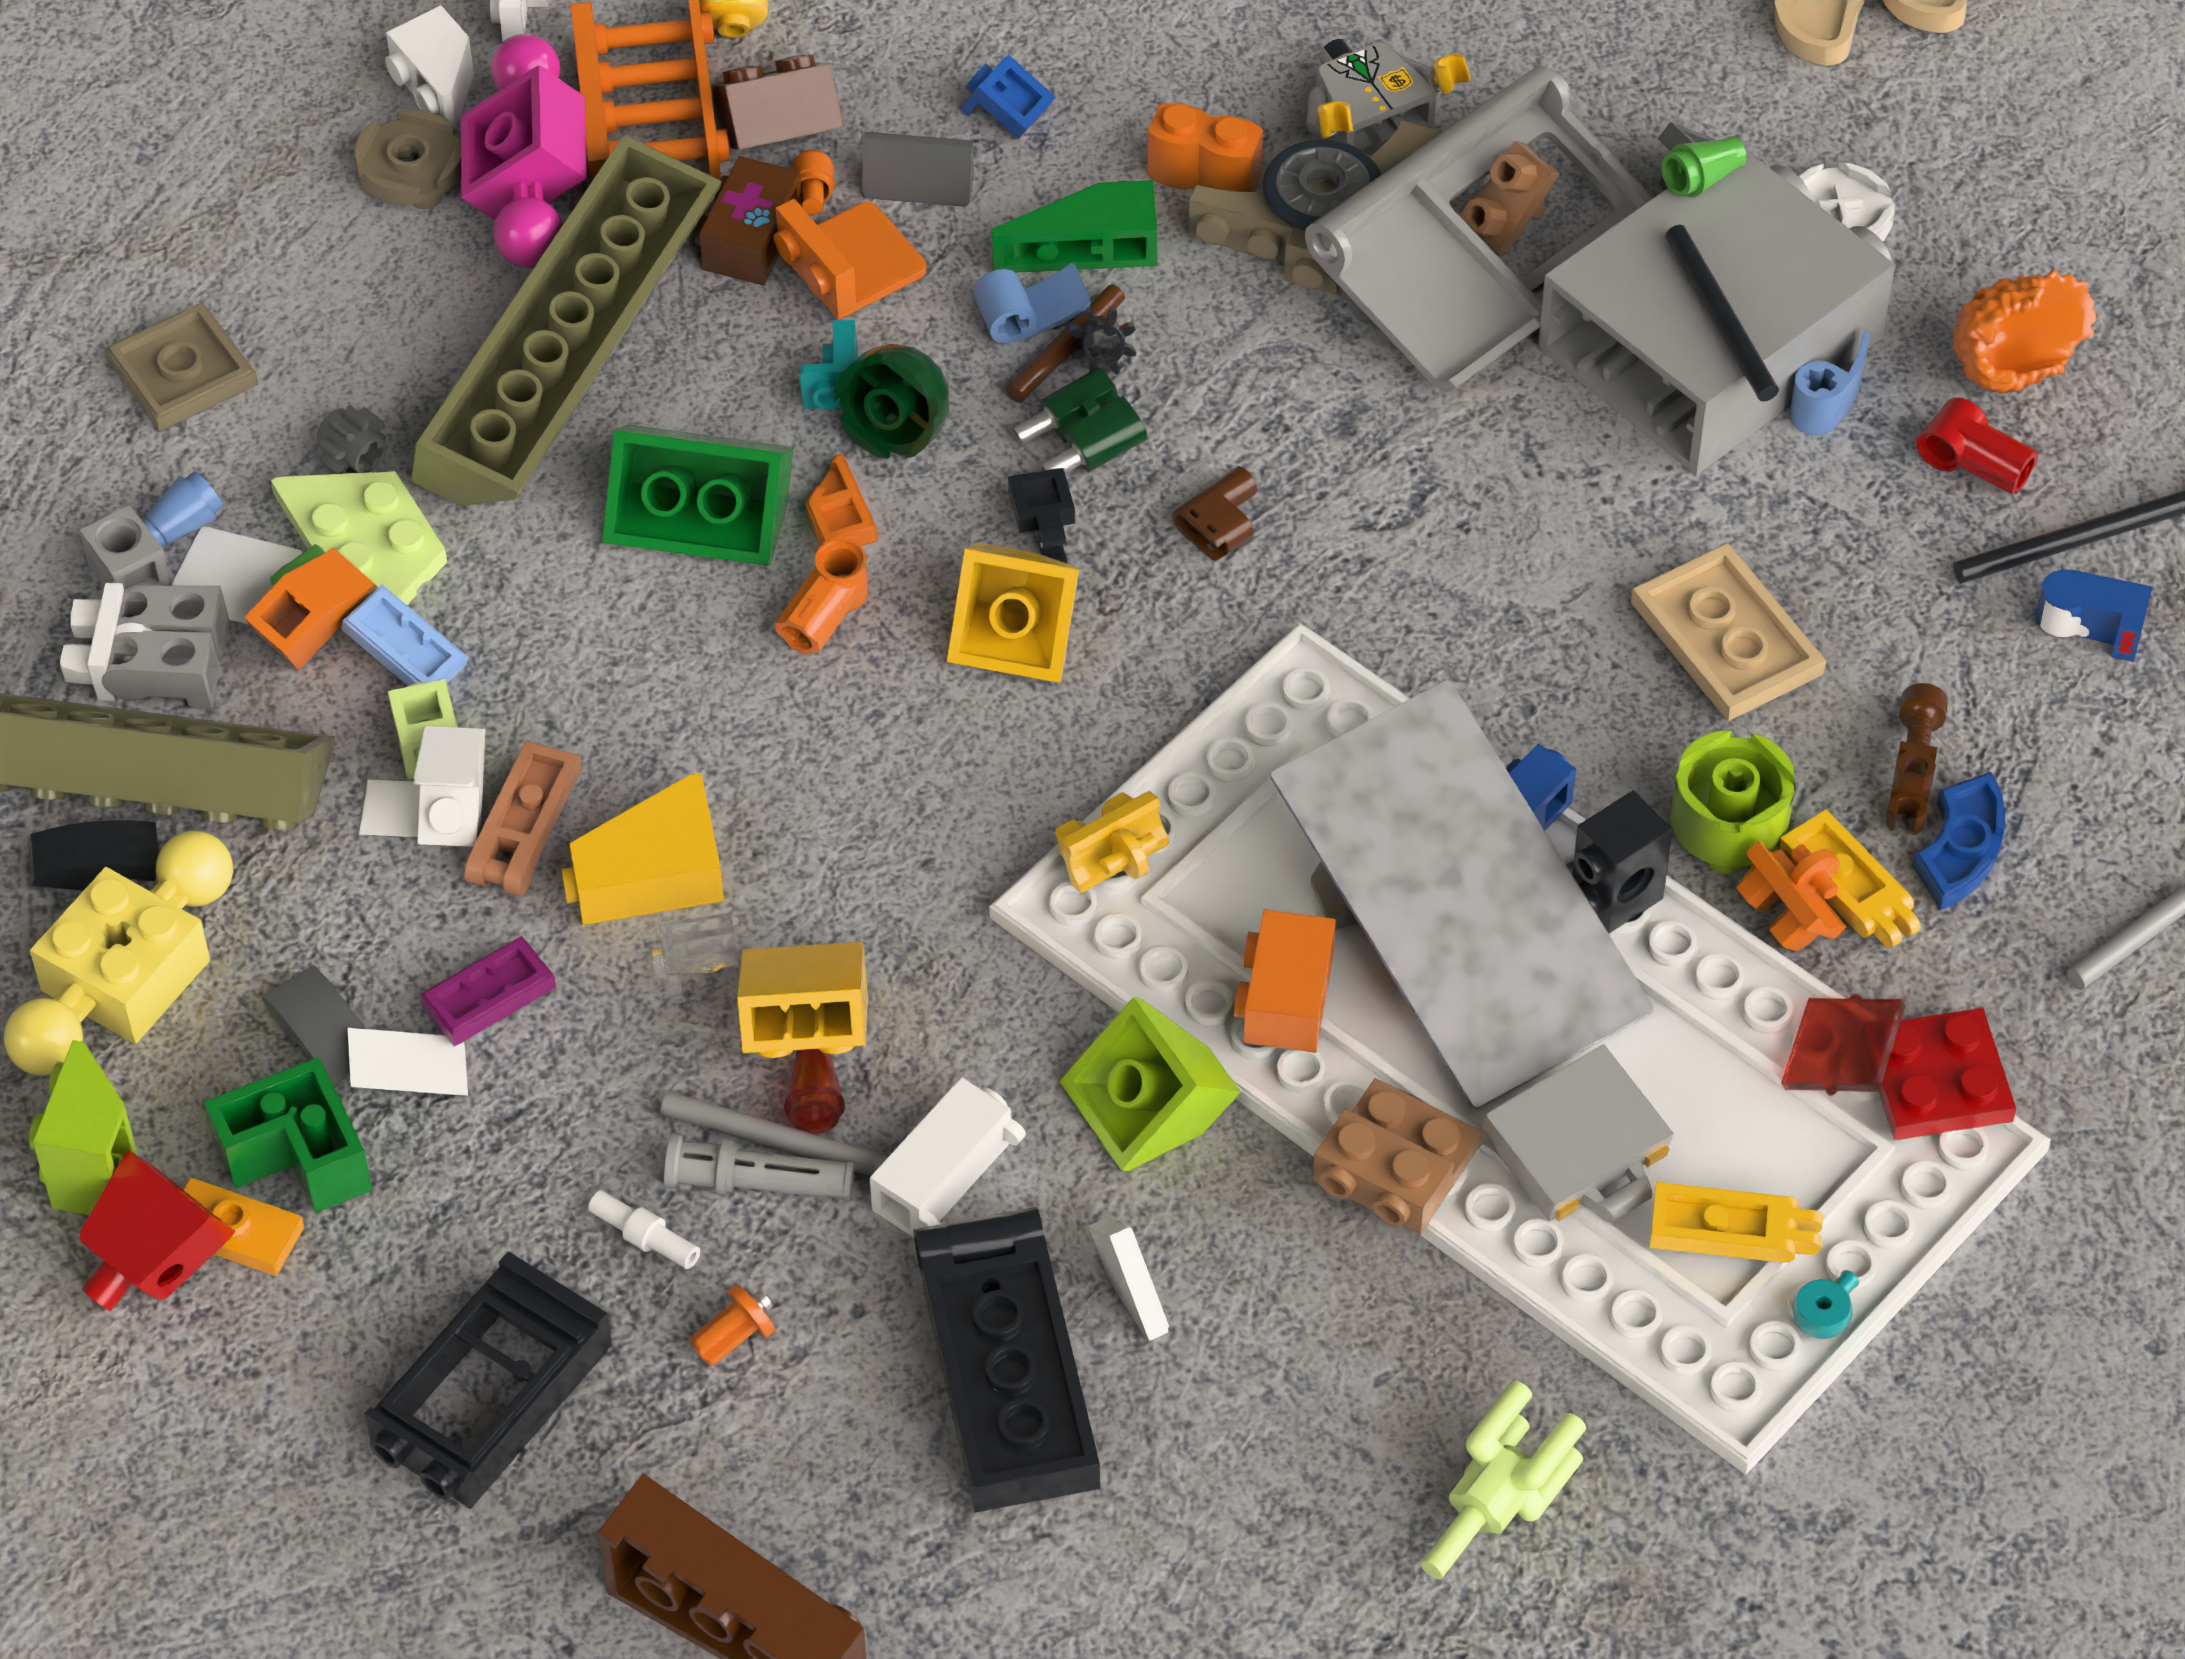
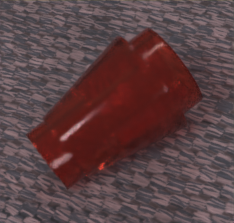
M819 1049L796 1050L784 1102V1111L796 1129L812 1134L827 1132L837 1125L839 1118L845 1110V1101L832 1054L823 1053Z

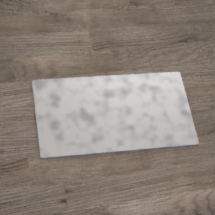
M1445 680L1275 768L1271 772V781L1473 1109L1481 1108L1653 1012V1004L1451 681Z

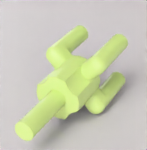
M1512 1380L1466 1439V1449L1473 1460L1466 1467L1463 1478L1449 1495L1450 1505L1459 1514L1421 1562L1423 1570L1435 1579H1442L1478 1531L1483 1534L1496 1533L1500 1535L1516 1513L1525 1521H1535L1542 1515L1583 1461L1580 1452L1573 1447L1586 1430L1584 1422L1572 1413H1565L1530 1458L1525 1452L1515 1446L1530 1428L1527 1420L1519 1413L1531 1399L1532 1393L1520 1381Z

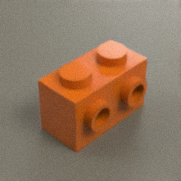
M1263 909L1259 933L1249 931L1246 940L1244 967L1252 968L1250 982L1239 981L1235 1000L1234 1017L1245 1019L1244 1043L1317 1053L1334 956L1336 919Z

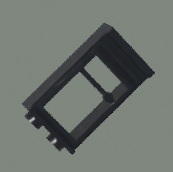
M509 1251L498 1262L499 1268L374 1409L370 1407L364 1413L370 1437L369 1444L378 1458L394 1468H399L400 1465L405 1466L417 1474L424 1486L435 1496L443 1500H449L453 1497L470 1509L612 1346L607 1312ZM499 1317L554 1351L536 1374L531 1371L528 1362L524 1360L514 1361L480 1339ZM474 1348L512 1372V1377L516 1381H526L528 1383L471 1449L467 1451L413 1415L466 1354Z

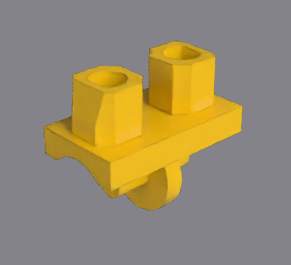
M1147 791L1136 798H1132L1126 793L1121 792L1107 800L1101 810L1102 816L1085 825L1082 821L1072 819L1056 828L1055 836L1059 852L1066 862L1071 885L1078 892L1083 893L1123 870L1133 879H1138L1148 873L1147 857L1170 845L1168 835L1160 820L1159 809L1161 806L1156 795L1151 791Z

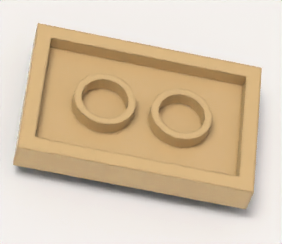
M1729 543L1632 589L1631 604L1727 722L1824 675L1825 658Z

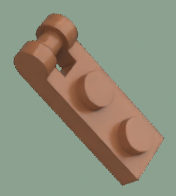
M525 741L467 859L464 873L466 882L481 886L492 882L503 885V890L506 893L520 897L526 895L531 884L533 870L581 773L580 755ZM499 850L513 853L510 863L495 859Z

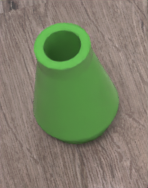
M1729 136L1720 140L1677 144L1662 160V176L1665 184L1673 194L1695 198L1734 170L1742 168L1747 160L1746 150L1740 139L1735 136Z

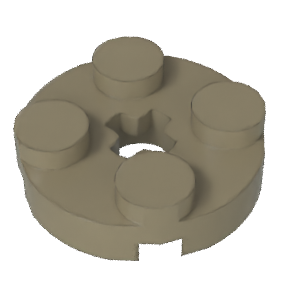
M422 110L397 112L398 120L389 121L381 125V119L370 123L359 135L354 148L356 168L362 191L366 195L376 197L388 203L400 205L413 204L419 209H430L437 206L442 201V194L451 190L461 177V139L454 134L452 124L442 116ZM411 153H418L419 159L411 162H403L398 159L408 158Z

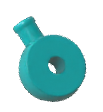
M1843 1270L1835 1282L1819 1279L1810 1281L1801 1287L1792 1305L1794 1320L1801 1331L1818 1339H1829L1842 1333L1852 1318L1853 1310L1849 1293L1859 1285L1858 1277L1849 1270Z

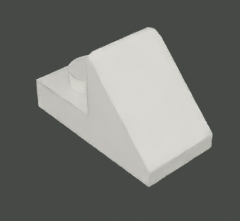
M425 726L414 775V784L420 785L418 844L474 846L481 832L485 729Z

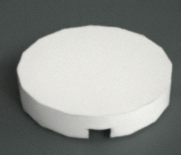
M1838 163L1837 168L1823 169L1824 164L1810 167L1798 175L1807 186L1813 202L1847 228L1862 226L1875 233L1882 241L1885 240L1893 226L1895 203L1891 199L1892 192L1887 183L1873 171L1852 163Z

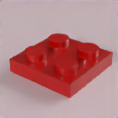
M1984 1008L1865 1026L1862 1040L1894 1141L2014 1121L2017 1108Z

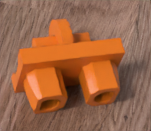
M1757 841L1745 853L1754 865L1736 888L1750 905L1763 912H1766L1779 898L1782 899L1787 908L1769 925L1770 932L1784 948L1799 952L1819 935L1835 939L1847 928L1825 900L1833 897L1839 890V887L1832 878L1837 873L1840 862L1830 849H1822L1811 853L1802 844L1794 848L1789 855L1787 851L1782 849L1770 852L1762 842Z

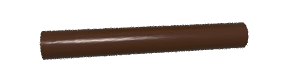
M1110 284L1090 303L1089 307L1094 310L1096 316H1106L1111 306L1117 308L1125 300V295L1119 287ZM1086 310L1081 312L1006 386L1007 394L1011 399L1018 403L1023 402L1071 354L1070 351L1082 343L1081 339L1074 337L1070 333L1069 328L1070 325L1084 326L1088 321Z

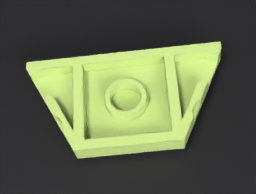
M396 471L283 476L271 480L275 498L307 549L314 544L319 545L324 552L335 548L376 584L377 587L383 584L406 605L417 595L419 586L431 580L447 563L445 547Z

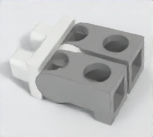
M105 583L102 599H74L70 615L74 638H93L92 644L63 645L60 667L65 682L93 684L98 701H115L116 696L127 700H141L148 696L186 698L189 708L212 709L220 673L219 662H222L230 624L221 586L140 585L124 590L122 583Z

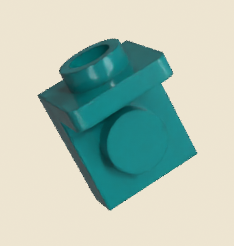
M833 320V343L822 344L823 364H804L800 366L802 403L805 409L822 408L831 410L841 408L840 397L835 401L834 389L840 374L858 358L855 320Z

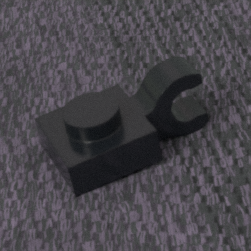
M1064 468L1009 476L1008 492L1019 533L1036 530L1041 555L1067 564L1063 544H1066L1063 526L1075 524V507Z

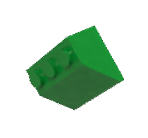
M630 424L615 429L602 543L769 566L772 563L788 503L794 447Z

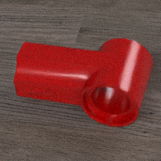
M1953 397L1947 400L1916 439V448L1920 456L1935 469L1951 472L1961 467L2010 494H2018L2025 486L2032 470L2037 464L2039 452L1989 426L1985 413L1976 404L1962 397Z

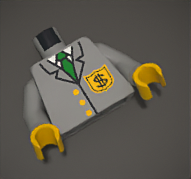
M1332 40L1322 48L1319 54L1322 64L1316 70V87L1308 95L1306 127L1313 135L1321 136L1322 139L1331 137L1332 140L1353 145L1367 155L1376 152L1388 141L1398 128L1401 120L1434 129L1437 92H1442L1444 95L1449 94L1454 90V84L1459 82L1467 83L1472 80L1465 57L1461 53H1453L1439 58L1434 62L1433 66H1426L1398 55L1386 43L1377 42L1353 52L1345 40Z

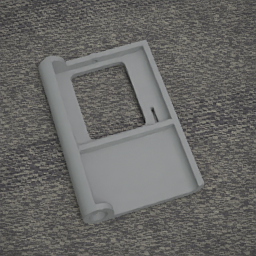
M1545 66L1533 68L1314 221L1305 231L1306 245L1315 261L1424 377L1436 388L1445 392L1455 390L1540 327L1544 287H1541L1544 285L1545 275L1653 199L1651 194L1610 153L1607 146L1601 143L1569 110L1570 96L1567 81L1560 73ZM1540 138H1547L1612 203L1615 211L1527 275L1519 276L1514 274L1451 208L1450 201L1490 174V168L1500 154H1507L1514 141L1524 142L1529 146Z

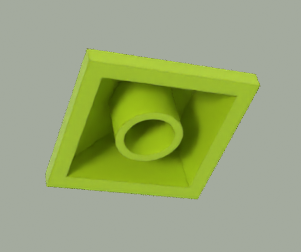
M1133 997L1059 1081L1121 1171H1130L1204 1134L1241 1092L1208 1046L1138 997Z

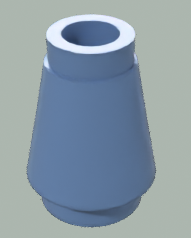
M194 471L186 478L180 475L148 511L142 521L163 548L165 545L168 546L215 521V513L223 507V503L210 484L199 473Z

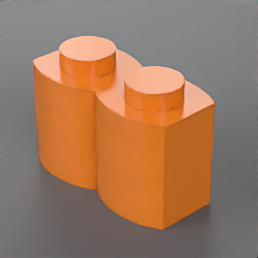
M1159 104L1148 129L1147 175L1160 184L1179 189H1195L1196 185L1220 190L1254 192L1262 175L1263 129L1257 124L1240 117L1225 115L1211 117L1203 110L1186 104Z

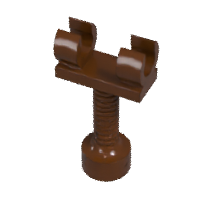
M1913 684L1907 687L1901 696L1899 718L1909 730L1907 742H1900L1886 815V824L1893 832L1896 816L1902 813L1910 814L1916 819L1913 835L1921 832L1925 826L1928 810L1927 802L1929 791L1933 784L1938 748L1930 746L1931 733L1943 726L1948 707L1946 693L1933 684Z

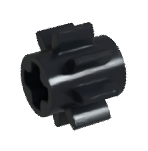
M1111 306L1106 316H1096L1094 310L1088 307L1086 308L1088 321L1084 326L1070 325L1069 328L1070 333L1082 341V344L1075 346L1070 351L1072 359H1080L1086 356L1090 360L1089 372L1099 366L1110 365L1111 370L1117 375L1120 373L1118 361L1122 355L1136 356L1135 347L1124 340V337L1131 335L1136 330L1133 322H1127L1120 326L1116 321L1117 309L1115 306ZM1103 329L1107 336L1115 335L1111 339L1112 349L1103 352L1099 345L1089 347L1095 343L1093 333L1097 330Z

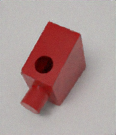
M128 1150L122 1157L80 1231L79 1240L103 1259L81 1290L110 1312L132 1284L157 1300H164L233 1236L235 1231L154 1165Z

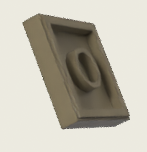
M204 302L105 348L107 361L159 432L258 385L256 372Z

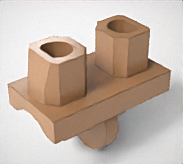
M1514 141L1507 154H1500L1490 168L1491 178L1478 198L1470 199L1460 214V217L1481 239L1501 254L1509 252L1531 217L1540 218L1546 210V205L1542 201L1560 175L1553 167L1538 158L1524 142Z

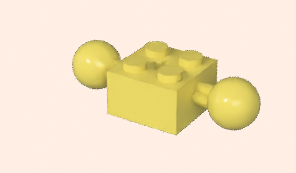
M195 830L179 833L169 839L158 854L156 861L158 883L151 891L105 867L30 949L40 989L54 999L37 998L23 1003L10 1015L5 1026V1049L9 1058L18 1068L32 1075L50 1076L57 1062H64L72 1040L83 1041L81 1022L85 1017L135 1045L141 1040L210 961L201 919L183 910V907L208 905L219 899L227 890L232 879L233 862L223 842L207 832Z

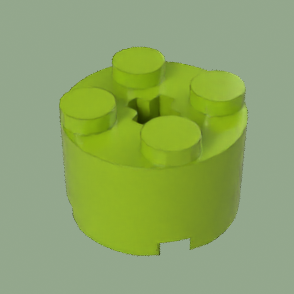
M1732 730L1716 731L1698 738L1683 752L1676 773L1670 814V823L1674 834L1689 853L1707 862L1711 869L1722 874H1731L1740 867L1754 865L1745 853L1757 841L1762 842L1770 852L1777 851L1779 849L1780 837L1787 834L1795 793L1793 765L1787 754L1777 744L1764 736L1751 733V739L1731 737Z

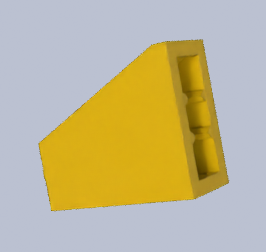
M702 773L690 774L569 843L572 867L561 869L567 904L579 902L583 925L724 902L721 867Z

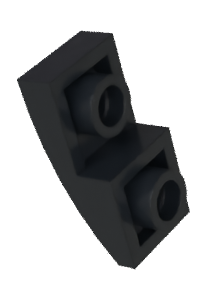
M135 820L94 821L59 826L30 834L28 847L32 886L84 891L105 867L127 879L156 880V861L159 854L156 822Z

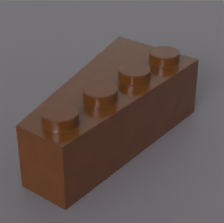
M642 1473L598 1531L608 1595L719 1659H866L864 1627L861 1626L859 1620L851 1612L841 1606L831 1605L644 1473Z

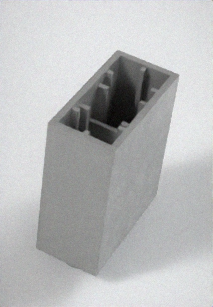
M1747 150L1746 164L1742 168L1734 170L1695 198L1686 195L1677 196L1669 188L1665 189L1548 272L1544 280L1538 349L1696 476L1791 406L1795 374L1801 366L1812 361H1826L1842 369L1858 356L1863 330L1870 334L1868 349L1883 338L1895 264L1889 250L1875 233L1862 226L1847 228L1813 202L1807 186L1794 171L1783 165L1768 167ZM1684 225L1777 384L1779 392L1773 399L1762 402L1757 398L1667 242L1665 234L1671 227Z

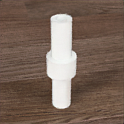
M602 1190L595 1193L590 1200L589 1212L623 1231V1239L644 1252H649L653 1249L685 1269H690L697 1262L700 1256V1248L665 1228V1220L643 1207L635 1210Z

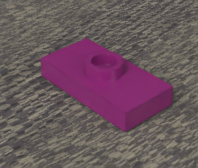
M520 936L420 994L421 1005L455 1047L555 989V976L523 936Z

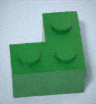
M320 1057L204 1101L214 1145L235 1189L293 1166L315 1213L373 1191L365 1150Z

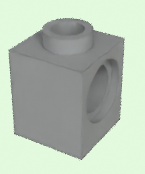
M130 504L111 514L101 516L93 523L79 529L87 564L103 587H105V583H122L125 590L132 586H168L171 584L163 548Z

